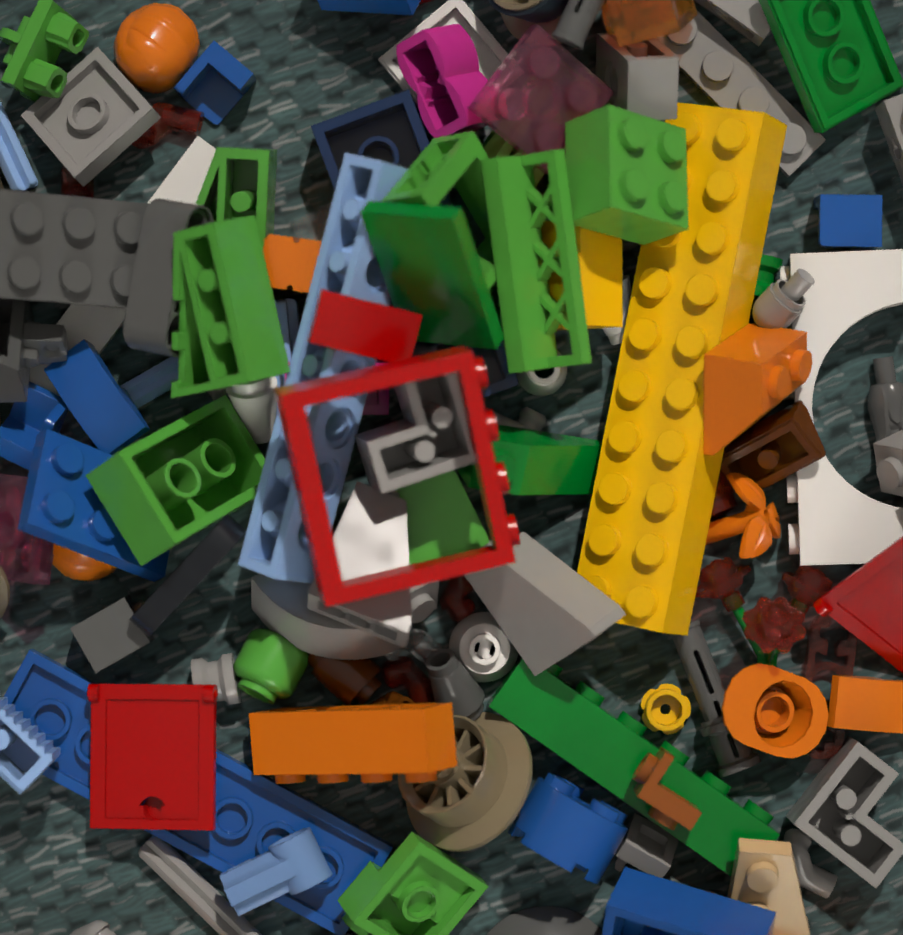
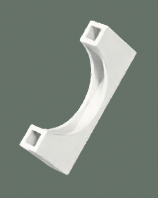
M903 249L795 253L789 256V266H782L780 268V279L786 281L798 269L807 271L814 279V284L803 295L806 304L802 307L803 311L787 327V329L807 332V350L812 355V368L806 382L784 399L794 400V403L801 400L808 409L812 421L815 380L819 368L832 345L845 331L861 319L886 308L903 305ZM826 455L786 477L787 503H797L798 523L788 524L789 555L799 554L800 566L866 564L903 536V507L881 503L855 489L834 469Z

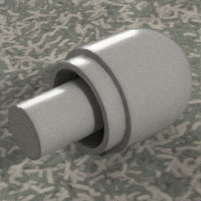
M798 269L788 281L779 279L776 283H771L753 305L752 316L755 324L770 329L787 328L803 311L802 307L806 304L803 295L814 284L813 277L807 271Z

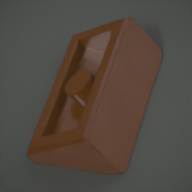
M798 400L753 425L725 446L720 468L724 476L727 478L726 475L729 473H740L751 478L762 489H765L823 458L826 454L825 449L804 403Z

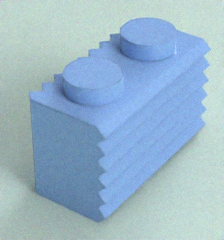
M0 697V777L21 795L61 755V747H53V740H46V733H38V726H31L30 718L23 719V711H16L15 704H8V697Z

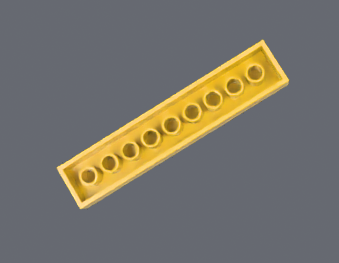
M678 102L677 119L665 120V123L686 129L689 229L646 245L641 244L577 573L621 606L626 615L615 623L660 633L688 636L724 452L723 448L713 456L704 454V354L749 324L787 125L765 112Z

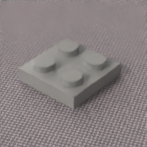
M98 47L67 73V83L60 98L41 96L21 114L23 119L83 187L161 118Z

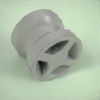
M233 653L222 654L217 661L207 662L203 658L191 660L193 684L217 685V702L225 701L230 705L241 703V691L237 687L239 679L233 670L235 662Z

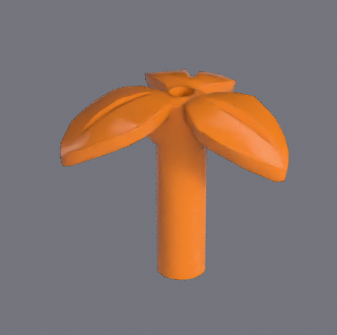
M736 472L726 475L728 481L747 505L743 512L710 522L706 545L743 533L739 557L742 559L754 558L766 552L772 544V538L780 539L781 524L779 523V515L774 502L766 506L765 493L756 482L746 475Z

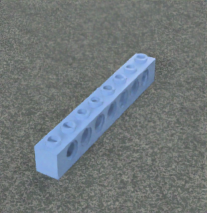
M345 152L289 366L291 372L287 373L284 386L375 366L376 359L309 343L307 339L320 289L391 306L392 301L360 212L369 201L381 202L408 170L407 168ZM368 392L305 406L331 530L355 443L354 435L357 434ZM278 411L238 565L277 580L312 583L315 576Z

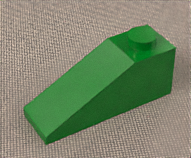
M497 424L499 441L492 442L495 462H503L507 472L510 492L507 494H592L602 441ZM475 463L457 469L468 488L480 489Z

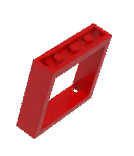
M454 347L274 388L318 595L326 608L516 562L513 546L520 545L519 530L514 515H506L502 496L510 492L509 480L503 462H495L492 442L499 441L498 426L492 409L485 410L481 389L488 388L487 372L483 359L481 357L474 358L473 351L467 347ZM456 372L492 545L342 581L305 406Z

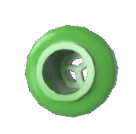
M263 628L255 629L248 634L233 664V670L239 679L237 687L253 698L267 704H274L276 699H287L294 694L308 666V654L297 649L286 638L274 631Z

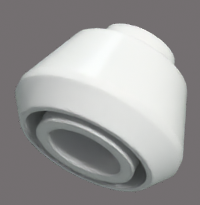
M477 612L468 615L456 625L450 637L449 649L455 653L475 681L491 682L500 679L513 668L518 657V651L490 612ZM477 642H479V649L477 652H475V645ZM493 645L495 647V651L493 655H490V649Z

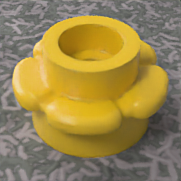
M661 684L656 690L649 689L643 695L640 704L644 710L642 720L646 727L654 732L661 730L664 734L668 735L680 731L684 726L685 719L689 718L691 714L689 699L686 696H682L680 688L673 684ZM664 704L670 706V711L667 714H663L660 710Z

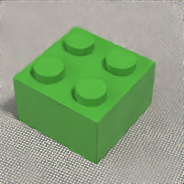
M609 104L565 122L566 167L574 226L642 245L689 229L686 129Z

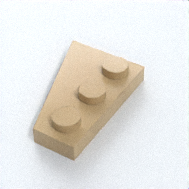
M738 838L727 897L776 912L772 935H811L791 842Z

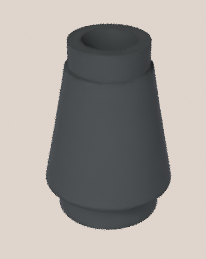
M440 649L429 655L425 665L428 670L434 703L452 702L453 715L465 716L472 721L476 720L484 709L483 689L452 650Z

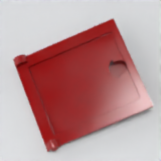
M903 536L813 602V606L820 616L825 617L829 615L902 673Z
M89 684L87 698L91 702L90 828L216 830L217 685Z

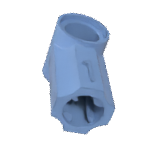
M310 827L298 830L276 841L268 847L269 851L248 859L220 874L219 877L225 894L238 916L288 892L290 895L303 892L332 875Z

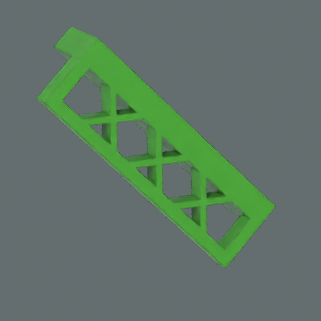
M564 149L481 160L509 374L592 363ZM547 163L550 186L543 196L536 189L533 166ZM547 217L556 226L557 239L551 249L542 240L541 227ZM553 271L563 280L564 293L558 302L549 293L548 280ZM560 324L570 334L572 354L557 355L555 332Z

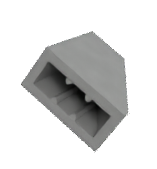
M357 481L333 535L342 581L409 565L407 501L399 498L400 495L397 491L392 490L381 494L373 487ZM314 578L308 592L309 610L406 648L411 631L410 588L326 608L319 598Z
M523 531L519 534L520 545L513 546L515 563L465 574L464 576L534 676L596 638L625 616L626 613L619 604ZM491 541L483 547L491 546Z

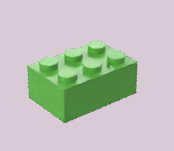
M225 394L119 451L85 476L137 561L143 566L218 522L226 514L230 515L253 501L256 497L265 457Z

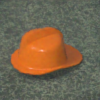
M756 663L743 668L732 678L724 693L722 705L724 725L734 739L746 746L776 757L793 759L806 755L819 744L827 729L829 716L827 703L818 686L804 677L773 665Z

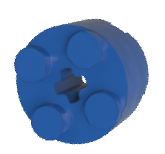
M548 772L545 779L538 777L521 810L510 826L508 833L511 836L523 837L520 841L522 844L569 872H572L574 867L583 872L589 869L584 879L598 884L629 830L624 825L628 815L603 800L598 801L593 798L591 803L584 801L580 798L584 789L559 774L554 775Z

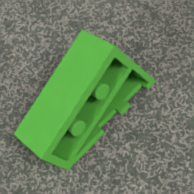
M217 147L196 204L209 208L213 222L255 215L262 248L264 238L266 239L269 234H274L277 149Z
M255 215L213 222L174 232L173 300L179 301V331L172 333V349L179 350L178 380L171 382V398L249 383L291 372Z

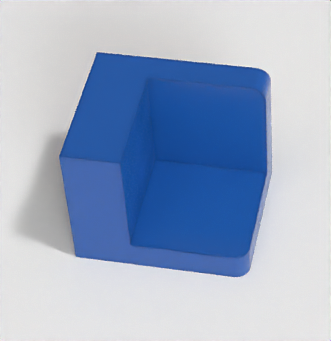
M213 41L175 85L174 89L180 97L212 124L219 125L257 80L249 69L216 41Z
M820 194L814 198V209H819L818 243L821 247H854V250H877L882 247V195Z
M29 381L27 402H14L8 418L0 426V456L30 470L36 436L45 429L57 433L60 432L69 410L61 396Z

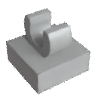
M635 813L627 825L629 830L617 850L615 869L621 872L625 864L629 863L644 873L663 878L671 867L679 840L661 827Z

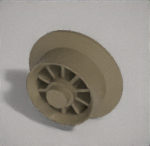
M482 712L474 721L465 716L453 715L457 766L437 771V780L407 783L405 781V774H398L400 792L406 801L408 815L413 827L424 840L437 848L460 852L485 845L499 836L513 822L526 800L532 779V756L528 742L516 725L494 713Z

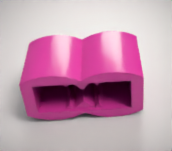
M452 24L423 29L397 44L396 52L400 70L409 86L417 92L420 116L425 127L434 138L469 131L476 132L499 119V104L494 89L487 78L479 72V61L475 45L461 25Z

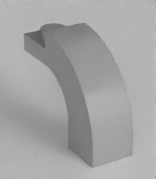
M260 573L251 577V609L269 630L286 638L297 649L325 658L359 660L382 656L403 648L309 610L308 592L312 583L277 580ZM439 581L410 587L412 623H419L425 620L433 610L437 609Z

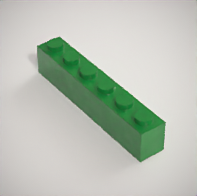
M520 656L488 701L490 708L729 876L732 874L738 838L776 841L780 835L769 825L774 818L769 812L748 799L744 806L738 804L727 796L732 787L718 778V776L706 770L702 777H700L685 766L690 757L666 740L663 741L660 747H657L643 737L648 728L623 710L616 718L601 707L606 698L590 686L580 681L574 688L558 676L563 668L557 663L534 676ZM663 747L674 756L673 761L659 782L696 805L702 812L691 831L679 823L673 831L647 814L651 805L637 797L633 791L638 782L633 780L632 776L648 752L655 756L659 749Z

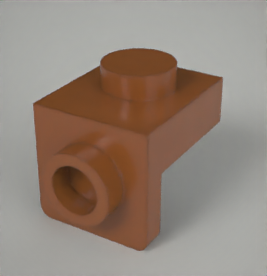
M663 747L659 749L655 756L648 752L632 776V779L638 782L633 791L637 797L651 805L647 814L673 831L678 823L691 831L702 812L696 805L659 782L673 761L674 756Z

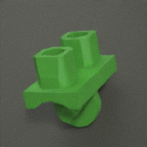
M39 0L31 17H23L17 32L2 27L0 31V40L9 45V49L2 61L7 65L1 81L19 91L20 95L34 102L38 100L39 96L60 98L67 83V73L60 67L55 66L56 60L62 49L73 54L81 52L89 37V31L75 21V18L53 0Z

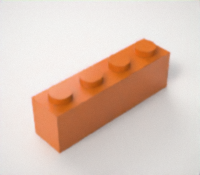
M452 702L280 707L249 713L253 774L274 775L275 784L306 781V775H317L319 784L340 783L349 781V774H361V783L392 781V774H405V781L407 783L435 781L437 780V771L457 766Z

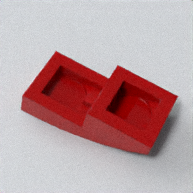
M320 289L307 341L361 356L393 362L412 357L423 315Z

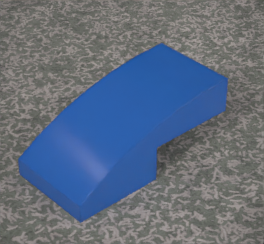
M83 339L68 351L67 361L51 363L44 369L62 400L99 450L115 455L150 430L126 389L116 383L94 345L86 339Z

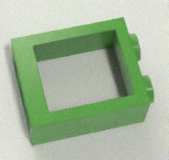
M474 131L433 138L381 202L439 206V202L455 185L485 237L476 249V253L489 292L491 293L496 282V272L481 160L489 159Z

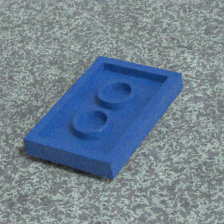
M49 429L39 433L36 436L17 529L153 582L165 577L170 550L141 566L85 476L113 455Z

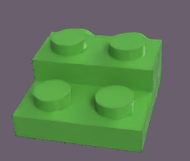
M411 832L382 868L370 861L337 901L346 912L342 920L358 935H368L369 933L372 935H448L489 886L480 875L414 832Z

